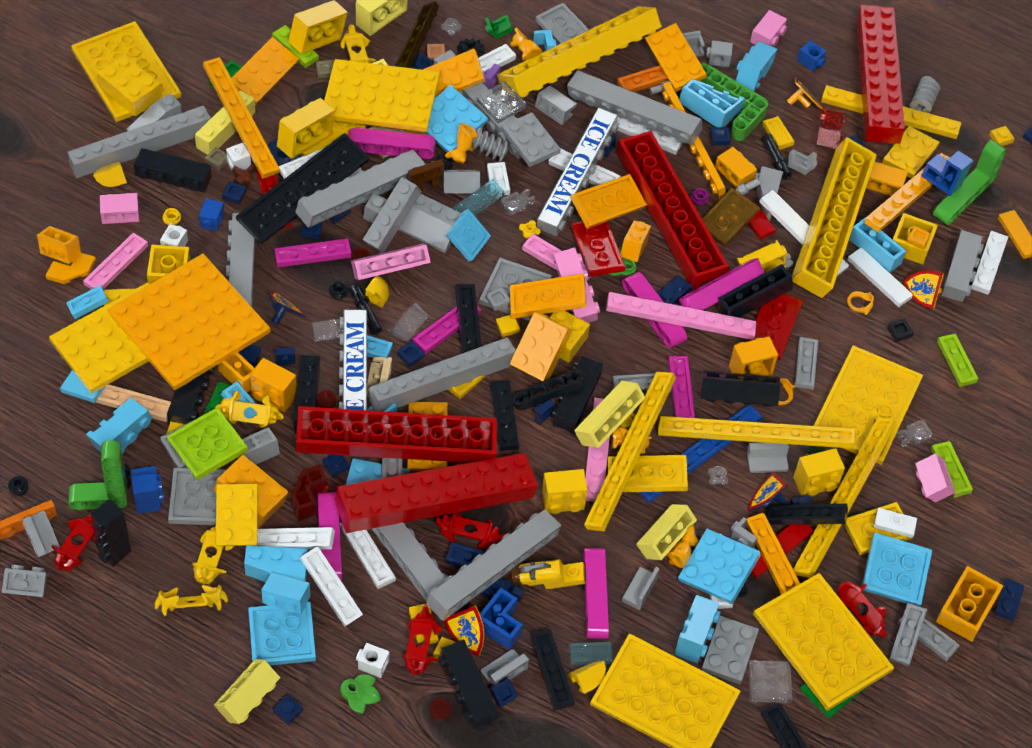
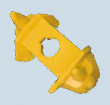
M349 25L348 31L340 43L343 49L346 43L350 57L349 61L373 63L376 61L373 58H368L365 47L369 44L370 40L362 33L356 32L354 25ZM358 46L361 48V51L356 53L351 48Z
M236 391L233 397L223 399L215 407L219 408L231 424L242 421L256 423L261 428H265L268 425L275 424L277 420L284 419V415L279 411V407L270 402L268 395L262 398V402L265 404L262 405L237 401L241 399V395ZM251 407L257 412V416L246 418L244 410Z
M216 526L207 530L201 536L200 541L203 543L197 563H192L195 579L201 584H210L220 573H226L225 570L217 568L224 546H216ZM225 546V551L231 550L234 546ZM208 547L217 549L216 555L212 556V558L207 557L205 552Z
M203 584L202 588L205 593H202L200 596L179 598V596H176L178 592L177 587L165 593L161 590L154 605L155 609L162 605L164 616L167 615L168 608L170 611H173L176 608L206 605L213 607L214 603L217 610L220 611L222 606L221 599L227 603L228 597L222 590L221 585L214 588Z

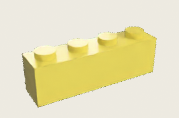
M240 90L239 94L252 116L255 113V99ZM225 107L218 111L195 134L196 148L207 155L214 148H220L237 131Z
M621 381L574 430L582 445L599 448L645 399L638 383Z

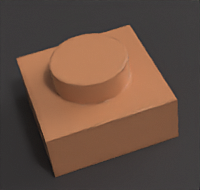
M427 44V57L433 62L434 58L445 53L444 44Z

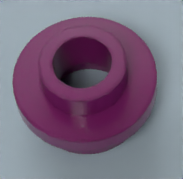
M697 188L691 194L692 202L696 205H705L709 201L708 192L703 188Z

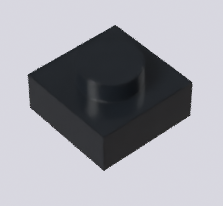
M905 318L890 323L887 327L895 342L911 338L914 334Z

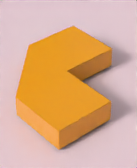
M81 253V256L75 259L71 266L53 261L46 273V279L66 284L77 277L88 276L96 262V257Z

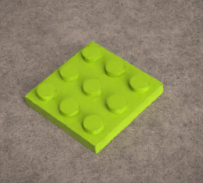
M218 407L166 436L167 441L196 481L248 452L247 445Z

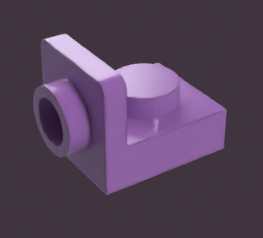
M495 63L491 69H487L484 74L486 81L482 82L489 90L498 81L497 74L500 73L501 66Z

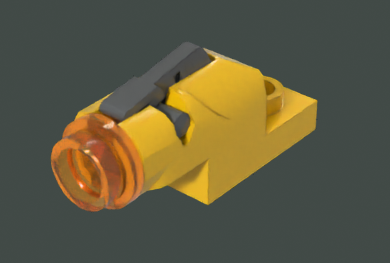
M560 559L531 562L512 568V579L514 584H519L520 586L543 584L546 589L586 584L585 565L583 562L563 565Z

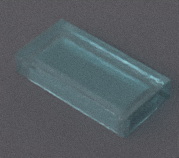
M611 642L570 643L569 645L571 665H588L598 661L612 664Z

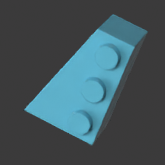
M760 41L755 46H752L749 54L746 53L743 61L740 60L737 70L739 72L736 81L752 91H755V88L758 89L760 86L758 81L762 77L765 78L774 62L778 49Z
M694 79L683 86L679 98L681 104L715 127H724L741 112L744 97L740 96L738 99L730 96L727 91L719 92L713 89L714 86Z
M132 398L113 412L114 416L111 419L101 421V427L95 432L90 430L86 434L99 452H101L104 441L114 440L120 443L123 454L124 449L137 439L142 429L149 426L152 419L151 414Z
M246 545L245 575L266 582L271 572L306 582L307 569L300 560V557L306 554L308 549Z
M696 595L688 618L685 621L683 631L680 633L674 655L697 664L700 656L705 657L708 648L705 645L706 640H711L714 628H711L713 622H718L721 613L717 611L719 607L718 602Z

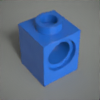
M810 40L800 49L797 61L814 72L818 67L821 68L825 64L827 51Z
M205 199L199 214L200 227L218 231L225 214L223 202Z

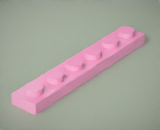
M594 398L593 410L604 400L603 398ZM610 436L599 448L589 447L585 476L588 489L586 501L595 502L605 481Z

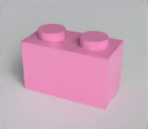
M769 10L754 28L750 42L756 45L760 41L769 46H775L780 35L783 36L787 30V26H785L787 18Z
M137 193L100 195L102 224L139 222Z
M933 454L915 463L918 470L916 475L922 482V493L926 498L936 503L956 493L945 460L942 457Z

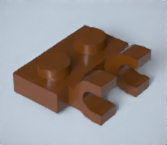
M440 159L420 167H414L408 170V181L417 185L422 192V183L430 180L433 189L439 187V177L444 176V163Z

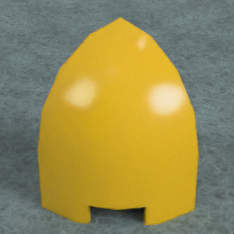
M119 161L103 166L93 174L96 181L103 186L115 187L127 183Z
M378 275L372 279L366 288V296H368L370 303L383 307L389 297L388 284Z
M605 661L593 662L568 673L572 683L577 682L580 686L579 691L585 694L601 684L605 677Z

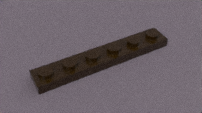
M436 1L422 7L396 63V67L411 68L413 66L416 56L420 52L421 45L426 39L427 32L431 28L432 21L437 15L439 4Z

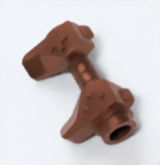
M252 158V164L246 170L237 166L233 167L232 172L236 176L233 183L246 187L250 185V181L253 179L251 174L257 169Z

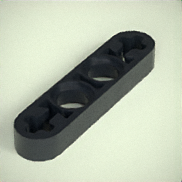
M572 370L515 393L512 401L516 409L526 410L549 399L551 400L579 389L584 385L585 378L580 370ZM562 384L560 388L553 389L555 385ZM539 391H544L542 395L535 396Z

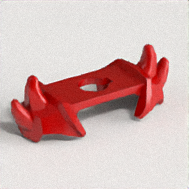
M461 512L453 513L450 517L445 514L442 519L436 518L440 533L453 543L456 541L454 535H459L481 541L478 549H485L494 543L497 545L505 536L504 533L499 534V529L493 527L490 519L486 523L462 518ZM466 525H473L478 530L468 533L464 528Z
M91 513L88 517L68 522L72 532L61 548L51 546L56 551L54 563L58 570L68 572L84 562L79 559V556L95 534L91 525ZM80 534L83 536V543L77 546L72 544V538Z
M850 581L841 582L837 589V595L863 624V629L870 636L887 637L884 622L886 607L875 608L862 592L867 584L857 586ZM859 603H864L868 606L869 611L866 615L859 613Z
M424 605L422 611L408 623V629L411 632L407 653H403L402 657H404L406 669L412 675L424 673L431 661H437L436 657L428 656L432 629L434 635H438L443 628L436 623L435 616L430 614L427 605ZM417 635L425 637V643L420 647H416L414 643V637Z

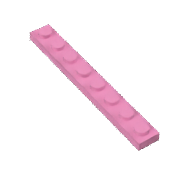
M613 292L608 294L606 311L750 340H754L756 321Z

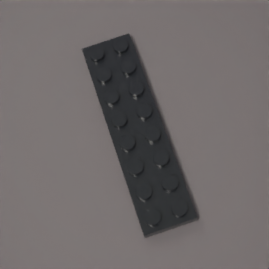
M343 133L236 216V220L262 245L298 217L295 211L298 201L302 197H308L318 190L328 188L331 184L343 181L369 161V157L346 133Z

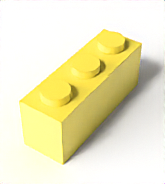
M672 504L636 545L646 559L662 560L687 532L689 526L693 525L697 519L687 505Z
M255 659L214 706L229 723L240 724L248 718V713L253 708L261 704L265 694L275 688L276 682L280 677L265 660Z

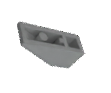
M170 93L155 101L127 128V131L182 113L181 104Z
M762 166L761 172L756 173L755 179L759 178L761 182L756 188L759 201L772 190L778 193L783 171ZM760 203L763 213L770 221L771 212Z

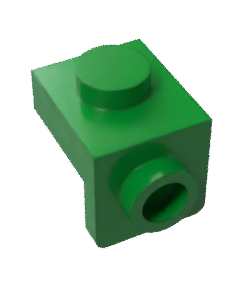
M508 15L493 22L489 17L485 18L487 22L485 28L488 34H492L495 39L514 31Z

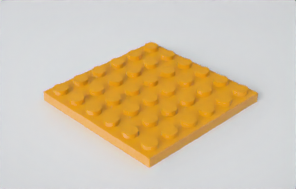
M204 254L199 255L108 308V314L174 391L270 333V327Z

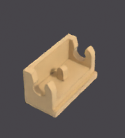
M373 357L374 362H371L367 382V397H369L371 386L390 380L392 357Z

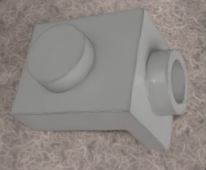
M793 149L789 152L788 167L806 175L815 169L817 153L812 152L809 156H806Z
M743 517L740 522L736 521L733 524L731 539L754 548L757 537L744 529L747 518Z

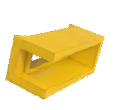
M775 240V244L772 243L743 258H737L738 266L758 258L765 271L785 264L787 251L784 245L780 246L779 242Z

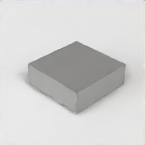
M502 287L485 295L486 300L494 311L511 305L510 298Z

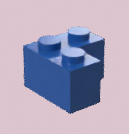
M960 151L956 152L948 160L937 154L926 164L921 176L951 196L962 186L973 160Z
M155 466L131 469L137 514L161 511L160 503L164 502L161 474H156Z
M500 588L482 610L480 616L484 625V634L508 650H511L522 635L523 624L511 617L516 611L518 598Z

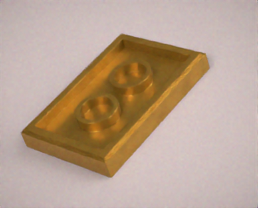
M731 188L702 220L713 239L723 247H726L760 211V207Z

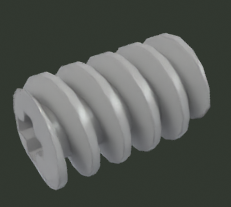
M930 76L921 78L910 103L911 109L926 113L931 112L940 91V85L935 79Z
M479 127L476 130L478 137L472 141L474 144L473 149L475 150L479 146V153L486 150V156L492 153V159L494 160L498 156V162H501L508 151V142L505 140L501 143V138L495 139L494 134L488 137L489 132L486 130L482 133V128Z

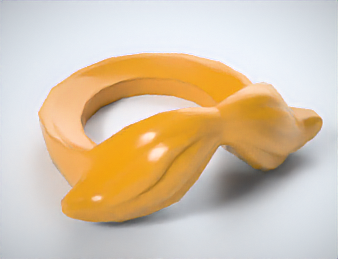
M855 291L847 298V304L854 312L867 315L873 307L874 296L871 292ZM853 297H860L871 302L866 307L856 308L851 304V299Z
M780 379V383L783 384L788 394L786 401L778 402L780 406L790 403L793 399L792 389L795 388V385H792L787 379Z

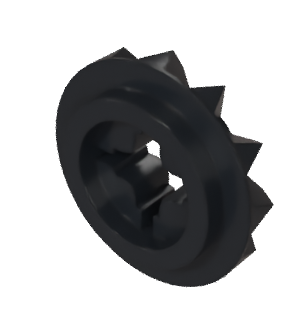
M465 38L464 41H460L459 45H457L458 55L469 51L468 47H474L478 58L483 56L485 52L484 44H481L480 40H474V38L471 40Z

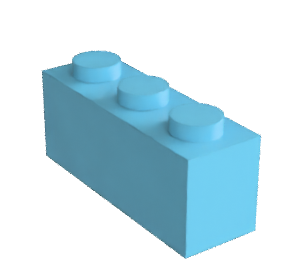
M865 217L853 227L849 240L858 248H863L884 269L891 273L902 264L906 250L883 231L878 233L864 223Z

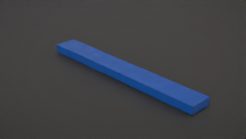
M748 405L731 417L729 421L760 422L763 416L751 405ZM701 439L681 455H686L687 475L731 444L733 440ZM666 491L638 493L648 503H651Z

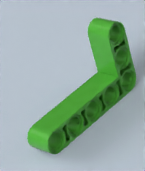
M700 63L707 74V78L700 82L714 86L713 89L719 92L727 91L730 96L738 99L740 96L745 98L741 113L733 121L731 137L734 140L743 141L765 118L768 101L710 65Z
M991 139L985 145L976 169L965 178L962 186L951 196L948 195L937 206L933 216L947 226L950 225L995 180L1007 149Z
M107 440L102 443L101 466L105 483H78L69 486V508L74 510L98 509L108 499L119 508L127 506L128 484L119 442Z

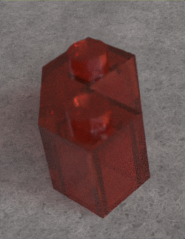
M822 107L816 145L837 148L842 142L841 127L845 125L846 121L843 111Z
M320 464L301 471L297 484L290 493L291 507L298 522L316 516L317 503L314 497L318 496V493L328 492V480Z

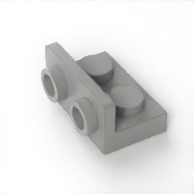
M11 565V569L5 568L2 593L45 597L46 581L50 573L44 572L45 568L32 567V571L24 570V566Z

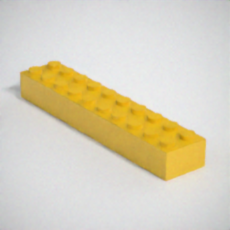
M638 6L497 74L503 94L511 95V97H525L532 90L542 89L546 83H554L558 80L557 78L568 76L575 69L585 68L589 62L599 61L603 55H611L615 52L614 50L625 48L632 41H640L643 39L642 36L646 34L656 33V29L662 27L656 7Z
M848 137L835 150L792 275V280L795 284L820 298H823L833 289L877 156L874 152Z

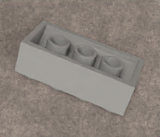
M420 194L398 230L446 253L452 245L446 234L462 213Z

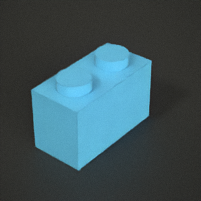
M271 572L262 588V601L264 604L299 614L302 613L311 596L309 582Z

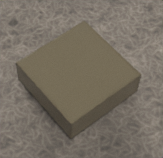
M333 60L316 61L318 79L331 76L334 65Z
M216 147L205 157V162L220 170L227 163V155Z

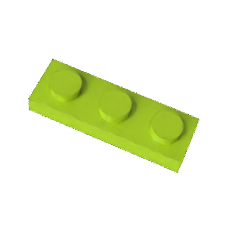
M286 25L272 33L274 39L299 58L298 62L304 68L319 60V55L314 50L301 54L288 42L291 29Z
M956 333L938 337L937 343L959 387L977 383L979 378Z
M951 442L932 445V453L939 455L945 460L956 492L952 494L953 498L972 493L973 488Z

